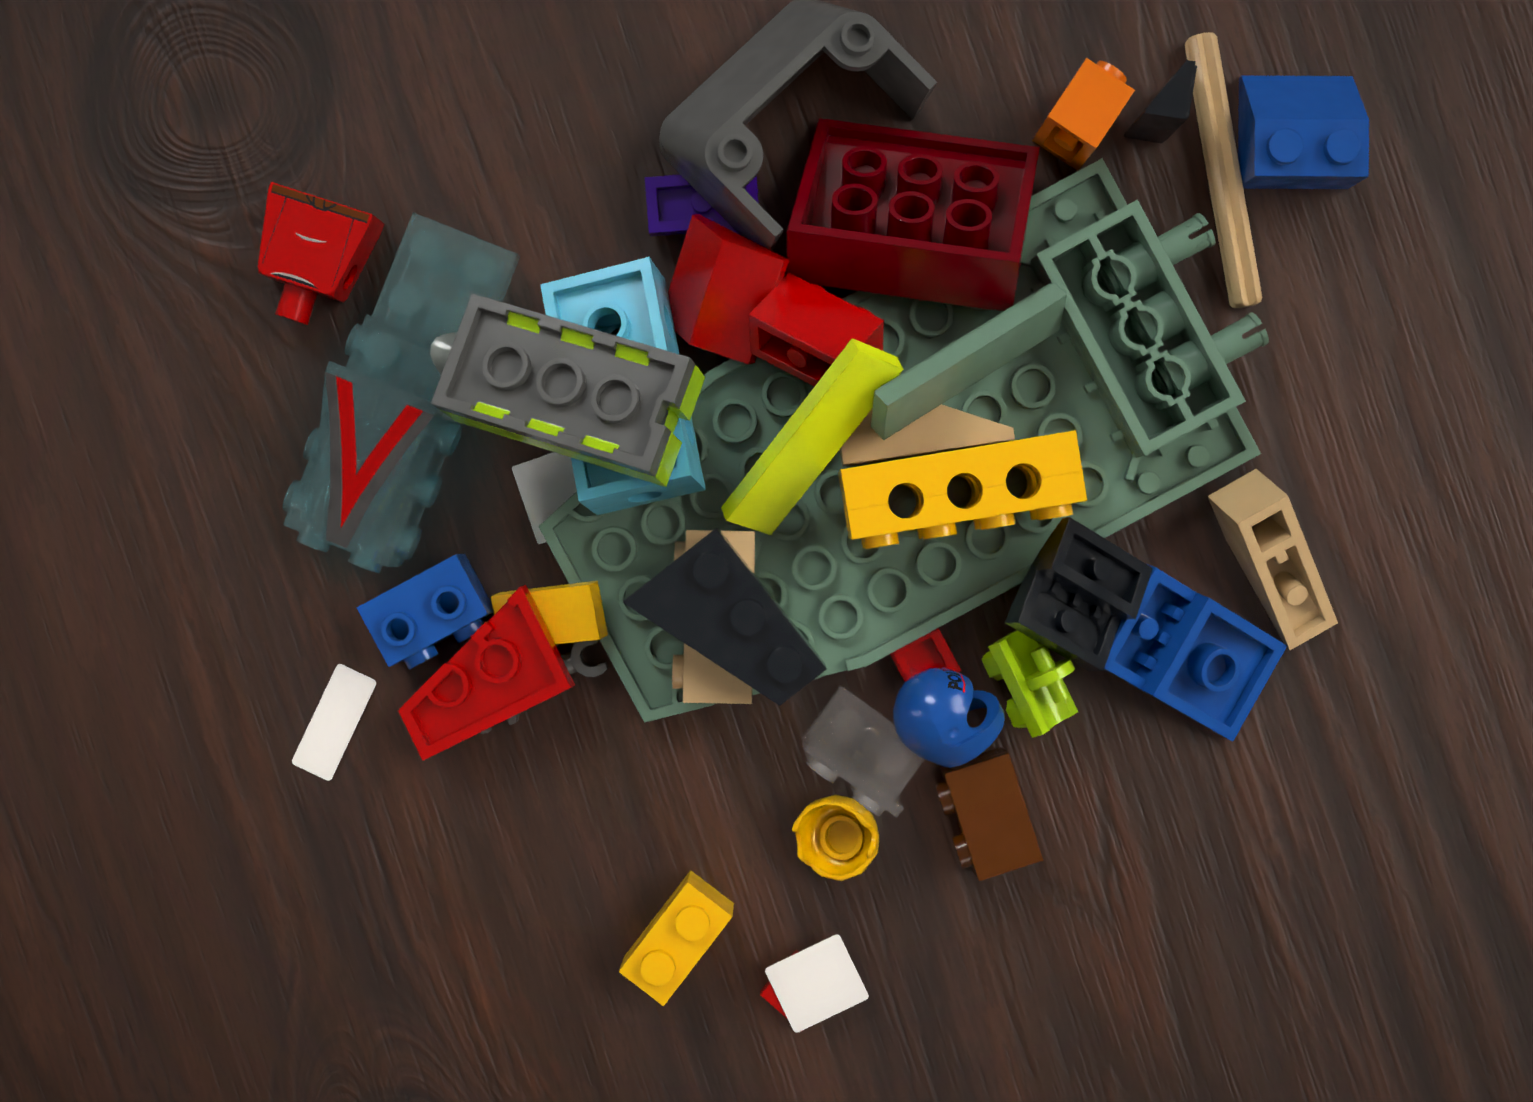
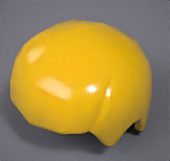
M831 795L817 799L806 806L792 827L797 840L798 858L806 865L811 866L812 870L821 877L843 881L860 875L867 869L878 852L879 833L876 821L872 813L857 799L841 795Z

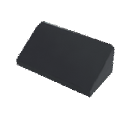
M1187 60L1125 132L1124 137L1163 143L1189 118L1197 71L1196 61Z

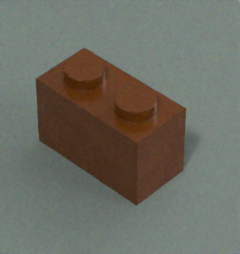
M1003 747L981 753L973 760L960 766L951 768L940 767L944 781L935 784V788L944 815L948 816L955 813L961 834L952 837V841L962 869L972 866L977 879L982 881L1044 861L1010 755Z

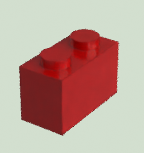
M788 273L748 314L751 354L814 387L852 338L883 351V319L875 316L869 310L857 307L827 292L821 286L811 284L791 273Z

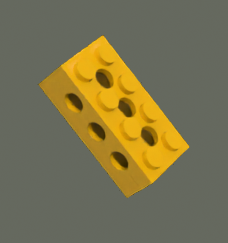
M1076 430L840 469L838 472L848 538L851 540L861 538L862 548L865 549L899 544L898 532L917 529L919 539L957 534L956 522L973 520L975 530L1014 525V513L1023 511L1030 512L1031 520L1073 515L1072 503L1087 501ZM1012 467L1021 470L1027 480L1026 490L1019 498L1013 496L1006 486V477ZM954 476L964 478L971 487V499L963 508L953 505L947 495L948 484ZM897 485L908 487L916 497V507L912 514L906 518L896 516L888 504L889 494Z

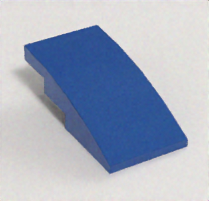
M1149 565L1153 570L1136 619L1121 620L1104 669L1233 742L1287 645L1211 598L1195 592L1158 568Z

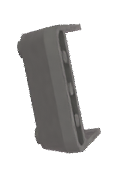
M793 0L674 109L665 118L660 130L659 147L668 163L739 235L773 252L783 228L744 189L756 177L763 162L761 143L746 125L824 52L843 69L865 71L912 120L920 114L937 84V81L875 18L866 13L821 0Z

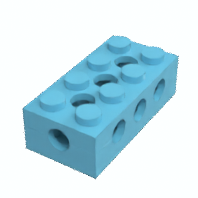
M650 257L540 284L546 315L609 334L613 330L620 328L616 336L679 354L666 281ZM692 416L690 421L679 418L673 434L681 441L682 445L667 487L571 458L578 501L596 515H601L706 490Z

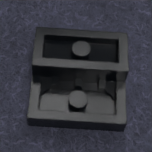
M1071 517L1062 518L1029 568L1012 603L1005 624L1066 659H1071L1073 663L1089 672L1104 671L1121 620L1136 619L1153 568Z

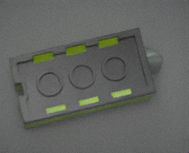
M471 293L458 331L455 333H445L437 337L431 344L430 350L433 364L441 375L431 404L454 421L667 487L682 445L681 441L673 434L678 419L690 421L705 380V376L690 357Z

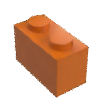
M1086 58L1032 141L1078 171L1096 150L1135 90L1125 84L1127 81L1126 76L1115 66L1105 61H1098L1095 64Z

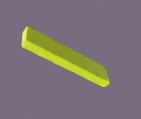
M852 338L722 505L721 509L726 521L772 535L872 410L874 391L899 376L904 370L898 358Z

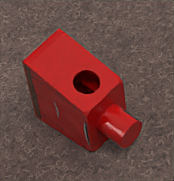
M271 182L267 195L258 273L269 279L284 283L275 315L308 325L317 295L344 303L361 274L385 224L373 214Z

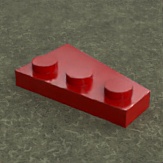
M520 586L489 621L485 622L471 636V639L448 662L444 663L398 710L422 761L575 686L527 586Z

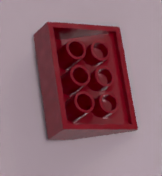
M819 118L787 229V259H789L787 274L791 273L811 284L996 311L1007 310L1014 305L1040 147Z

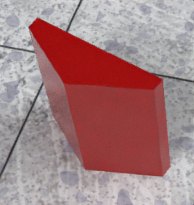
M693 214L668 290L675 332L689 345L748 365L755 363L757 356L751 354L748 314L784 278L789 259L700 214Z

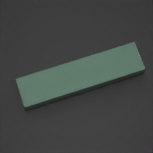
M1055 282L1049 283L874 391L871 428L883 440L887 439L1058 332L1067 294Z

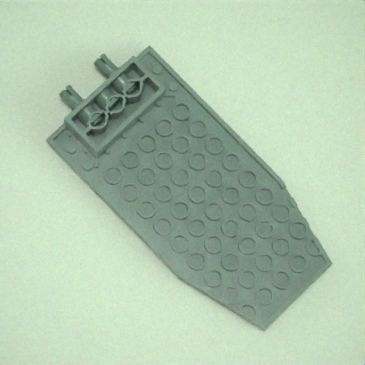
M1103 158L1032 196L1014 305L1047 284L1055 282L1067 294L1059 331L947 400L942 405L1014 428L1015 440L1076 430L1087 501L1072 503L1073 515L1031 520L1030 512L1023 511L1014 513V525L975 530L973 520L956 522L957 534L919 539L917 529L898 532L899 544L865 549L862 548L861 538L853 540L848 538L838 477L839 470L917 456L842 467L839 450L772 535L728 522L722 512V505L814 386L759 357H756L755 363L749 365L730 359L704 374L705 380L692 414V421L706 490L601 515H596L578 501L576 491L538 526L569 584L598 581L608 636L600 639V642L644 723L716 704L683 703V689H673L672 665L673 654L683 655L684 643L623 603L625 599L674 562L675 541H685L686 530H714L719 528L720 531H755V575L824 661L827 669L815 678L818 679L830 674L866 667L1021 584L1039 551L1062 518L1071 517L1098 535L1106 538L1260 455L1261 452L1237 409V406L1246 402L1226 364L1260 346L1267 345L1269 343L1267 331L1263 329L1245 339L1242 338L1244 333L1263 324L1255 313L1250 312L1240 320L1210 335L1173 266L1215 245L1216 241L1212 229L1193 239L1188 237L1209 224L1205 217L1200 213H1196L1192 218L1157 237L1138 199L1127 205ZM855 291L842 298L857 307L869 310L875 316L884 320L883 351L898 358L904 369L900 375L1003 312L863 291ZM1012 467L1006 477V486L1009 492L1017 498L1024 494L1027 480L1021 470ZM954 476L947 487L948 498L958 508H963L968 504L971 499V487L964 478ZM897 485L889 494L888 504L896 516L906 518L912 514L916 507V497L908 487ZM752 689V695L759 694L758 691Z

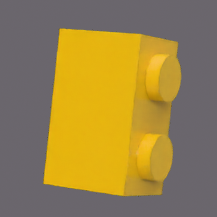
M690 870L626 953L619 973L664 1006L733 917L734 903Z

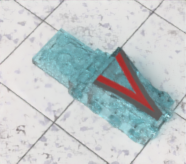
M414 212L412 213L372 316L366 314L363 324L357 323L348 336L345 355L350 357L346 367L329 361L325 370L320 428H315L312 431L305 445L303 458L309 461L301 481L294 480L283 502V511L288 512L283 525L299 531L296 541L323 552H328L330 546L334 545L351 552L348 560L350 563L376 573H380L383 565L386 567H398L403 565L405 559L409 561L412 558L421 538L422 530L417 527L425 507L429 509L432 507L441 488L442 477L438 476L445 456H452L463 430V426L459 422L454 421L431 404L441 377L430 356L431 344L437 337L445 333H455L458 331L471 293L503 302L520 259L517 253Z

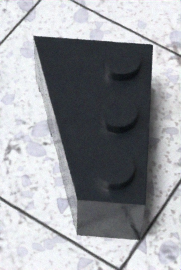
M719 528L714 529L623 601L624 604L779 706L827 669L824 661Z

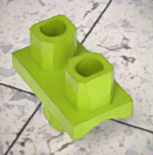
M1017 630L988 646L990 651L983 655L982 662L989 677L997 681L1004 679L1012 695V698L1007 700L1006 712L1013 727L1027 728L1033 738L1044 735L1056 724L1078 713L1062 679L1075 670L1071 659L1054 662L1047 647Z

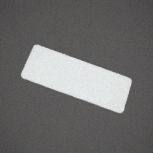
M338 664L292 759V763L295 766L327 781L332 779L373 693L376 681L345 665Z

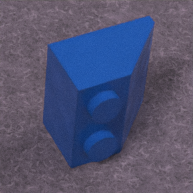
M1241 75L1239 77L1238 160L1243 189H1349L1369 177V117L1353 76Z

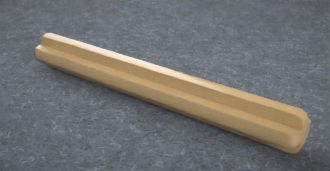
M1215 33L1196 34L1189 37L1184 46L1187 60L1196 61L1195 65H1197L1193 97L1229 304L1232 308L1250 307L1261 302L1262 292L1218 39Z

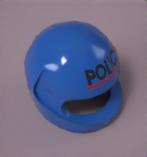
M930 668L910 677L902 685L893 707V721L900 741L911 752L937 765L951 768L973 760L995 741L1004 725V710L997 697L992 693L973 690V684L967 676L952 669ZM987 708V714L982 724L978 727H970L967 723L968 711Z

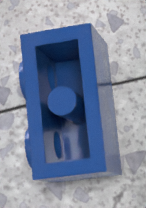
M455 554L357 607L388 667L404 661L409 670L437 656L439 653L434 645L452 635H454L457 643L470 638L485 623L483 618L494 613L492 603L465 554Z

